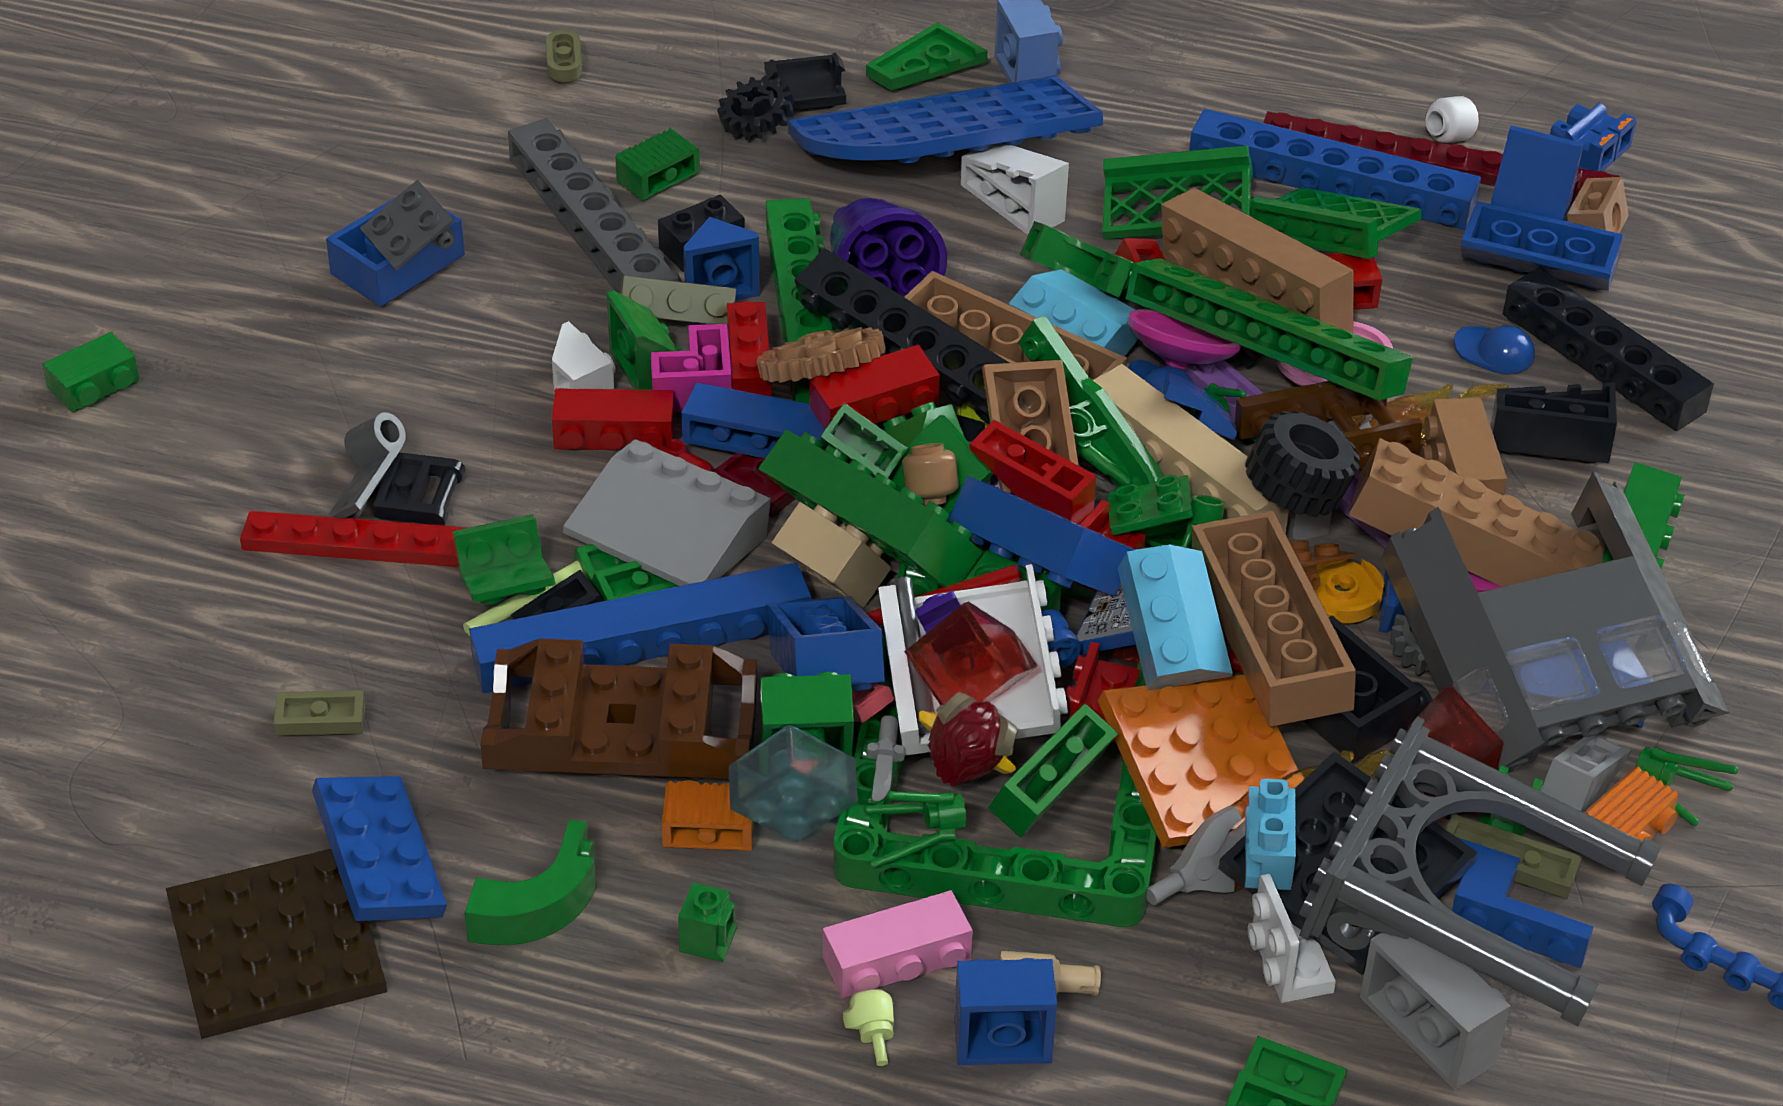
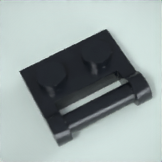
M399 452L387 469L374 501V518L445 526L448 519L446 510L456 484L460 483L463 479L465 466L456 459ZM431 476L440 477L441 480L432 504L421 503Z

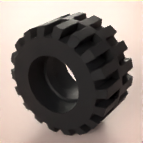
M1282 411L1280 414L1275 413L1271 415L1269 420H1266L1245 461V467L1247 468V477L1252 480L1251 484L1256 490L1263 493L1262 496L1293 513L1317 517L1318 514L1328 515L1339 506L1359 469L1360 457L1356 453L1357 449L1353 443L1347 440L1348 437L1328 422L1326 423L1315 416H1309L1302 412L1295 411L1291 413L1289 411Z

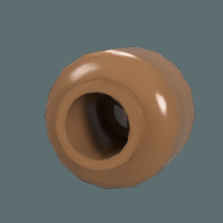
M929 443L911 447V453L902 460L905 487L924 500L922 503L924 506L929 501L937 505L946 503V495L952 494L959 487L955 454L948 449H944L943 443Z

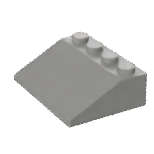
M635 439L610 459L564 524L563 533L588 545L593 544L599 550L625 562L636 561L642 565L641 569L678 586L720 578L767 537L771 498L757 493L749 487L741 486L725 479L715 472L707 471L686 462L683 458L670 455L652 447L646 442Z

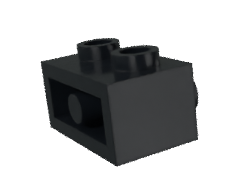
M721 194L658 219L659 249L682 272H684V245L709 217L745 228L744 216Z

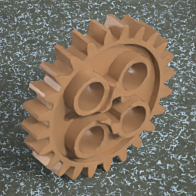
M862 327L850 330L847 328L839 332L824 330L804 335L798 339L799 341L784 343L785 345L773 347L771 351L763 352V355L758 356L757 365L760 378L763 381L769 380V382L779 380L782 383L793 380L794 382L802 378L812 379L819 375L828 376L831 372L835 371L843 372L845 368L859 367V363L871 362V359L879 358L880 354L885 353L886 348L882 331H879V329H872V327L862 329Z

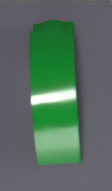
M1036 221L1033 222L1019 254L1051 270L1062 269L1102 292L1120 298L1122 292L1129 285L1134 263Z
M569 819L556 860L540 875L516 882L476 877L464 912L468 942L497 946L533 942L558 932L583 912L596 889L595 862L593 858L595 843L588 840L587 821Z

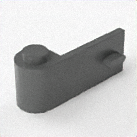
M387 412L380 413L346 433L344 439L345 449L360 469L327 517L346 518L352 515L353 519H357L367 506V499L406 440L404 426L393 414Z

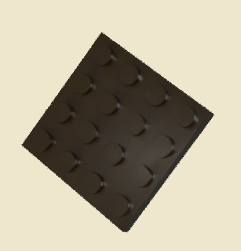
M331 849L166 888L201 1039L387 992L386 980L369 922L355 921Z

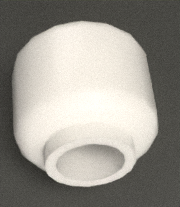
M1464 96L1439 98L1434 101L1427 111L1425 123L1429 134L1435 141L1454 143L1467 141L1473 137L1478 127L1479 117L1476 106L1470 99Z

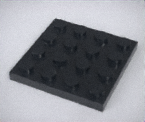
M1335 751L1295 788L1296 858L1291 890L1277 889L1291 923L1300 930H1302L1306 920L1305 917L1299 915L1303 903L1311 889L1318 892L1320 888L1319 885L1313 883V879L1325 857L1333 861L1334 858L1329 856V852L1339 832L1343 831L1349 834L1350 831L1344 829L1355 805L1365 806L1359 802L1371 779L1369 775ZM1396 795L1391 806L1407 808L1400 797ZM1435 822L1425 827L1417 837L1416 860L1418 868L1426 885L1437 899L1476 862L1477 851ZM1379 827L1371 839L1386 838L1391 840L1387 833ZM1245 836L1227 851L1219 861V870L1243 888H1245ZM1373 858L1370 860L1374 868L1386 874L1398 873L1397 867L1387 859ZM1245 888L1251 894L1258 892V888ZM1327 927L1324 928L1319 938L1310 935L1312 939L1358 973L1364 974L1370 943L1365 948L1359 950L1346 949L1332 940L1328 934ZM1376 931V932L1374 933L1373 937L1377 936L1378 934H1380V933H1382V932Z

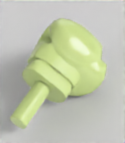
M869 989L853 993L849 1009L842 1012L844 1026L848 1029H859L863 1043L873 1042L877 1066H885L888 1064L884 1041L890 1040L894 1035L892 998L887 992L880 989Z

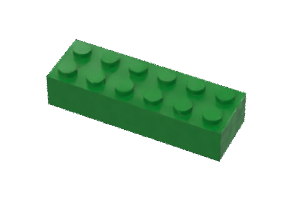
M786 429L758 468L798 502L803 503L812 510H814L817 504L835 515L838 518L837 521L846 527L850 524L869 537V541L884 551L883 553L942 587L962 582L982 554V551L970 541L973 534L955 521L949 524L947 519L950 514L931 501L926 506L922 505L924 500L904 486L900 492L897 491L898 485L879 472L873 478L871 476L873 472L856 459H852L849 464L846 463L848 458L830 445L823 450L824 444L807 432H804L800 437Z

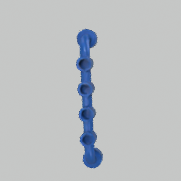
M1663 884L1654 897L1652 906L1657 913L1656 920L1659 932L1665 940L1684 950L1681 954L1682 962L1687 967L1696 971L1706 970L1709 963L1726 969L1724 979L1728 985L1736 990L1747 991L1753 982L1770 989L1768 994L1770 1003L1776 1008L1783 1010V972L1779 974L1762 966L1759 959L1748 952H1738L1735 954L1718 946L1716 940L1706 933L1695 932L1691 934L1679 928L1676 922H1682L1686 919L1694 904L1693 898L1688 891L1678 885Z

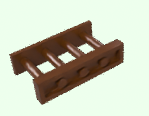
M1331 381L1236 399L1235 426L1240 440L1259 436L1266 420H1269L1270 416L1275 413L1280 414L1282 411H1289L1291 413L1295 411L1302 412L1309 416H1315L1326 423L1334 420L1343 434L1348 437L1347 440L1353 443L1357 449L1356 453L1360 457L1359 467L1366 465L1380 438L1387 442L1400 443L1407 447L1411 453L1419 455L1423 422L1420 418L1397 422L1386 408L1387 399L1378 401ZM1371 414L1380 426L1360 429L1352 418Z

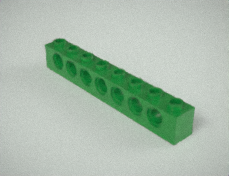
M810 198L766 200V233L783 342H796L802 336L813 332L837 329L829 322L826 316L818 311L812 313L800 303L798 299L800 295L794 280L824 249L823 235H817L820 234L819 213H812ZM802 378L794 382L789 380L792 400L810 404V379Z
M1161 258L1133 263L1126 299L1378 401L1405 394L1413 356Z

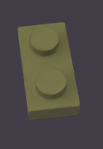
M364 690L277 692L273 722L275 736L363 734L366 704Z

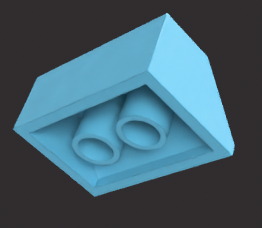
M1062 269L1031 276L1009 302L1010 306L1037 318L1046 316L1052 325L1122 356H1125L1139 339L1127 323L1129 313L1135 310L1134 308Z
M1170 544L1127 551L1118 566V572L1148 690L1232 676L1233 672L1202 551Z

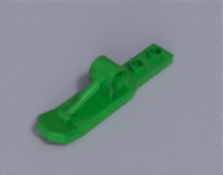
M1046 316L1034 319L1018 341V344L1031 362L1063 361L1077 458L1083 457L1104 475H1108L1117 489L1128 484L1142 486L1155 483L1157 479L1163 477L1160 467L1106 391L1088 377Z

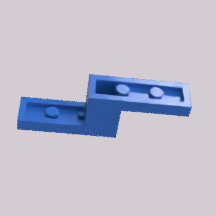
M1458 838L1478 853L1475 864L1456 881L1460 884L1455 894L1452 911L1526 950L1552 958L1557 962L1582 968L1594 926L1509 898L1514 887L1520 858Z

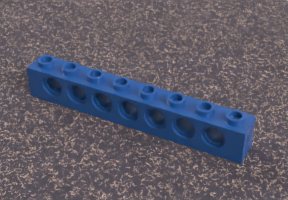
M1208 109L1202 111L1191 131L1189 151L1248 145L1254 178L1294 188L1305 187L1420 208L1422 220L1461 230H1466L1477 202L1481 181L1480 176Z

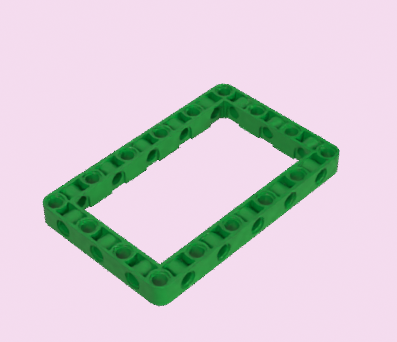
M985 540L983 546L972 542L976 547H978L982 551V554L979 556V558L977 559L973 567L970 569L966 577L972 571V569L977 564L982 555L985 553V551L998 555L988 550L991 545L990 541ZM1014 554L1011 561L1018 563L1020 556ZM900 564L897 579L900 577L912 579L914 597L943 588L906 565ZM1043 567L1042 572L1048 574L1050 570ZM1072 583L1071 588L1061 586V595L1093 599L1096 593L1076 583ZM884 631L882 646L885 681L874 683L890 687L895 699ZM1138 663L1137 669H1140V676L1137 687L1146 686L1141 663ZM895 700L862 723L834 836L833 868L834 876L839 883L855 889L917 898H927L952 890L959 904L1116 927H1131L1143 920L1147 907L1146 895L1147 888L1150 887L1157 834L1124 759L1122 761L1120 787L1117 791L1111 828L1109 855L1106 860L1102 859L1101 863L1066 858V854L1019 847H1012L1009 850L976 845V841L955 839L939 842L899 860L872 869L869 866L871 860L929 835L922 834V837L887 832L891 814L864 813L863 809L867 805L894 804V800H889L887 796L878 802L872 800L877 760L868 758L866 750L869 743L879 741L882 717L893 716L898 719ZM898 722L896 744L902 746L900 727ZM903 761L893 762L889 792L897 791Z

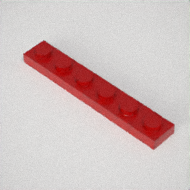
M249 511L240 537V543L243 551L458 567L452 531L470 527Z

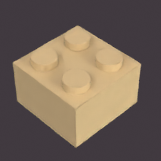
M799 502L772 541V544L794 563L797 562L798 566L841 595L851 596L864 609L891 569L880 558L884 551L869 541V537L852 525L848 524L846 527L837 521L838 518L822 506L817 504L814 510Z

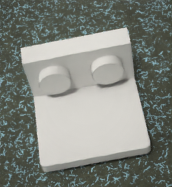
M1260 875L1258 892L1252 896L1254 918L1253 923L1248 924V938L1254 951L1259 950L1262 956L1263 974L1268 986L1274 985L1281 1003L1334 993L1336 981L1320 944L1310 936L1308 940L1299 936L1301 930L1291 923L1271 875Z

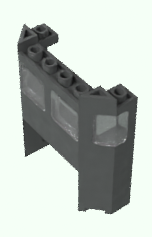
M1595 471L1592 472L1571 515L1577 528L1597 523L1614 559L1613 561L1477 593L1439 507L1428 513L1424 525L1420 528L1408 529L1402 535L1399 531L1391 536L1381 557L1466 755L1496 770H1499L1500 765L1509 768V773L1518 766L1533 763L1542 746L1550 747L1557 745L1567 737L1582 734L1584 737L1594 736L1604 731L1607 727L1618 724L1630 727L1642 722L1646 717L1658 714L1666 717L1672 728L1688 724L1689 727H1696L1706 723L1712 717L1730 713L1620 484L1614 481L1613 485L1602 481L1599 473Z

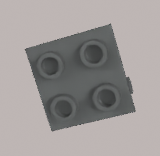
M416 180L360 227V229L397 271L431 241L438 248L447 249L451 247L454 243V233L449 226L455 221L426 188Z

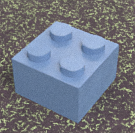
M997 0L994 56L1008 82L1012 83L1060 74L1061 64L1058 56V46H1061L1063 43L1061 27L1055 25L1051 18L1048 5H1044L1041 0Z

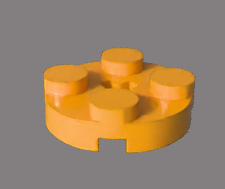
M1344 559L1317 565L1320 585L1314 591L1328 618L1333 615L1342 624L1356 623L1374 617L1380 612L1384 580L1378 569L1361 559L1360 564ZM1338 585H1339L1342 589H1347V590H1349V591H1340V590H1337V589H1335V586H1338Z

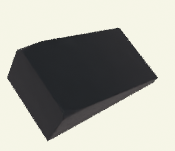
M578 570L510 616L514 620L603 602V600L583 572Z

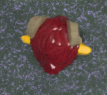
M958 692L946 704L940 705L936 709L937 713L924 710L919 711L918 720L925 728L931 731L928 739L930 742L927 746L934 760V767L937 768L936 775L941 777L944 784L950 783L951 786H955L958 782L962 783L965 780L979 779L992 769L1003 774L1012 773L1016 770L1015 765L1008 759L1007 755H1012L1013 753L1012 746L1015 741L1017 727L999 714L995 705L988 701L978 703L973 697Z

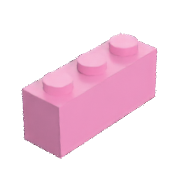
M952 890L823 928L822 958L841 997L846 998L859 991L876 989L899 981H909L919 975L942 968H952L957 966V961L971 960L973 930Z

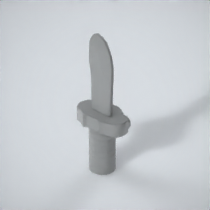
M893 716L882 717L879 741L867 745L866 756L877 760L872 791V800L874 802L883 800L890 790L893 762L903 761L905 758V747L896 744L899 721Z

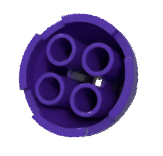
M876 198L856 200L835 212L833 216L834 222L830 231L832 253L901 296L907 295L931 271L945 276L947 251L944 240L932 223L921 214Z

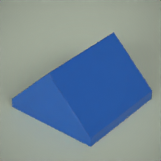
M709 217L684 245L685 283L736 288L735 301L760 296L759 236L757 232Z

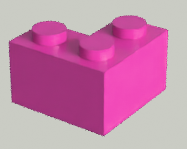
M727 324L688 325L689 351L651 352L652 390H674V413L683 411L696 382L732 389Z

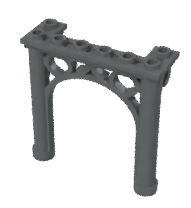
M1417 716L1409 731L1402 728L1399 730L1389 751L1394 756L1388 753L1385 754L1375 774L1377 781L1372 778L1370 779L1359 802L1365 806L1361 807L1356 804L1344 827V829L1350 831L1349 834L1343 831L1339 832L1329 852V856L1334 858L1333 861L1326 857L1323 859L1313 879V883L1319 885L1320 888L1318 892L1310 890L1299 912V915L1306 918L1299 936L1308 940L1310 935L1319 938L1324 928L1327 927L1328 934L1332 940L1350 950L1365 948L1376 931L1405 939L1411 937L1562 1013L1560 1018L1578 1027L1599 983L1583 975L1578 976L1464 919L1447 908L1431 892L1421 876L1416 860L1417 837L1429 824L1450 814L1460 812L1495 814L1513 820L1625 875L1626 879L1640 886L1645 882L1662 845L1646 837L1641 841L1428 737L1430 729L1424 727L1425 720ZM1422 791H1424V792H1426V793L1435 794V795H1433V796H1428V795H1425ZM1396 795L1400 797L1407 808L1391 806ZM1378 827L1391 838V840L1386 838L1371 839ZM1373 858L1387 859L1397 867L1398 873L1386 874L1374 868L1370 860Z

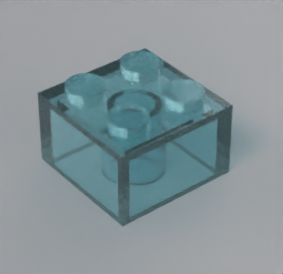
M788 724L729 765L730 809L794 842H798L858 802L855 758Z

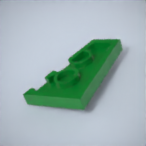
M937 22L866 64V76L889 90H895L986 63L988 50Z

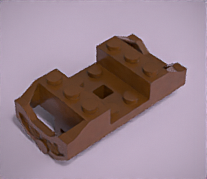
M541 638L512 649H497L488 723L483 728L480 744L483 769L749 780L754 752V733L752 732L755 730L757 659H743L713 645L670 644L667 668L584 664L583 640ZM512 676L533 677L525 728L509 729ZM714 685L742 686L739 730L736 739L712 736L711 708Z

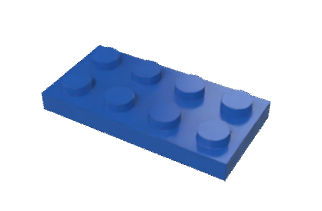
M401 776L316 778L312 793L355 921L443 917L447 903Z

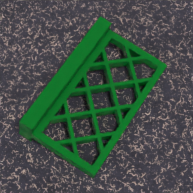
M1248 145L1108 158L1103 161L1105 190L1102 233L1104 240L1162 235V222H1151L1148 219L1158 210H1161V204L1187 192L1188 190L1185 188L1206 185L1200 191L1208 195L1215 191L1224 197L1220 200L1227 205L1233 203L1242 209L1241 212L1250 216L1253 168ZM1242 182L1232 191L1222 186L1225 183ZM1169 189L1159 198L1150 193L1151 190ZM1133 192L1123 201L1114 196L1116 193ZM1141 198L1151 203L1140 213L1131 208ZM1123 213L1132 218L1126 225L1112 226V222Z
M1300 187L1275 200L1258 196L1252 198L1250 217L1308 247L1370 259L1378 255V241L1421 220V209Z

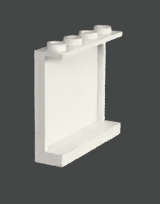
M1032 564L1026 565L1027 581L954 591L983 649L946 668L943 667L918 619L933 713H937L936 709L940 705L946 704L955 694L962 692L973 697L978 703L988 701L995 705L998 713L1017 727L1015 739L1052 734L1061 728L1060 715L1068 714L1064 687L1057 689L1055 687L1054 678L1061 677L1057 651L1049 652L1047 642L1054 641L1050 615L1042 616L1040 606H1047L1045 585L1043 580L1035 581ZM896 586L878 587L902 746L906 749L905 756L930 752L927 746L930 742L928 740L930 734L923 735L919 734ZM933 595L915 597L916 609L921 607L923 602Z

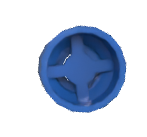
M1054 609L1044 610L1041 612L1042 616L1050 615L1054 641L1047 642L1049 652L1057 651L1061 669L1076 660L1081 651V644L1076 635L1071 630H1068V622L1060 611Z

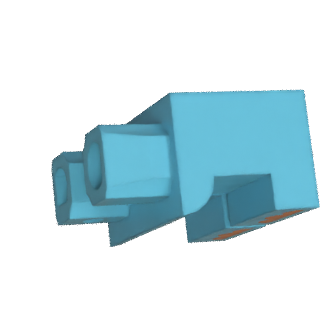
M1283 779L1260 780L1259 787L1249 786V806H1246L1245 888H1258L1260 875L1270 874L1276 889L1291 890L1296 858L1295 789L1288 788V781Z

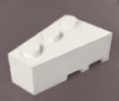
M1002 143L990 144L986 150L971 151L962 156L961 186L1028 235L1034 221L1052 228L1065 221L1069 163L1013 145H1004Z

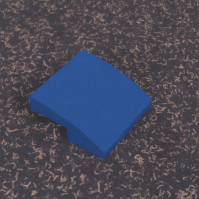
M1168 371L1163 383L1164 398L1196 409L1194 416L1197 420L1215 433L1235 440L1237 429L1234 419L1228 411L1208 392L1189 380Z

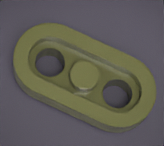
M557 30L550 33L545 40L548 75L559 83H571L582 74L580 37L577 33L570 30Z

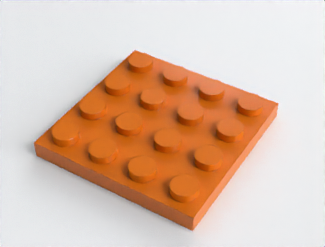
M1235 675L1173 687L1165 686L1162 689L1148 690L1147 685L1104 690L1097 700L1108 725L1118 733L1114 739L1163 848L1187 845L1195 831L1210 815L1227 806L1237 807L1241 820L1229 832L1235 830L1245 820L1246 806H1249V786L1259 787L1260 780L1283 779L1288 781V788L1294 789L1303 781L1278 726L1269 727L1245 675Z

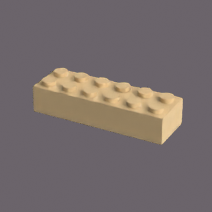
M1123 364L1093 380L1106 391L1158 464L1163 476L1176 475L1180 477L1188 475L1193 496L1207 495L1225 501L1222 520L1273 510L1286 534L1289 510L1277 506L1276 503L1262 496L1263 493L1256 490L1251 484L1252 480L1246 474L1245 461L1247 456L1172 400L1164 398V394Z

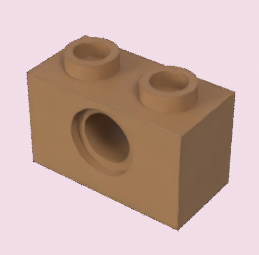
M1586 178L1567 213L1568 222L1620 233L1629 216L1623 178Z

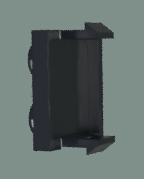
M836 52L832 53V55L778 61L770 59L769 62H764V71L770 82L780 78L782 84L787 83L789 85L796 105L793 111L816 107L828 108L834 105L846 104V93L844 87L842 88L841 86L842 72L846 70L842 59Z

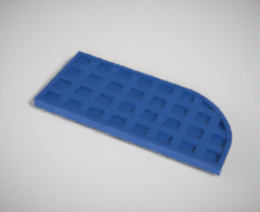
M1054 75L787 120L788 134L803 149L809 151L811 155L850 160L898 159L901 163H912L920 160V156L933 154L936 157H947L953 155L955 150L982 151L988 149L990 144L1017 145L1021 144L1025 138L1052 139L1057 137V133L1066 131L1076 134L1087 133L1091 131V127L1103 125V112Z

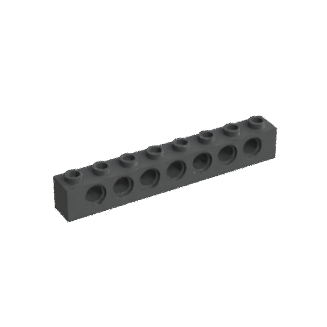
M545 118L508 130L510 160L616 292L620 293L621 276L682 282L678 272L675 269L672 270L664 261L661 251L654 249L649 243L643 229L637 228L631 221L628 211L616 203L610 189L604 188L598 181L595 171L584 164L578 150L572 149L566 142L565 136L560 129L557 130Z

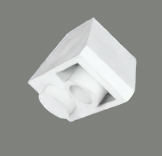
M569 321L562 324L552 357L554 390L555 388L614 389L613 374L616 369L609 354L599 350L591 342L587 334L581 333Z

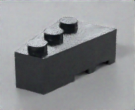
M1615 382L1603 383L1602 390L1581 391L1582 387L1580 384L1568 385L1566 392L1546 393L1545 386L1497 389L1490 425L1497 449L1506 454L1526 453L1539 455L1547 459L1560 457L1577 459L1589 464L1596 462L1609 463L1617 427Z

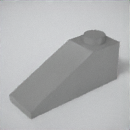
M1599 734L1583 737L1553 759L1541 792L1585 812L1602 796L1628 759L1632 749Z

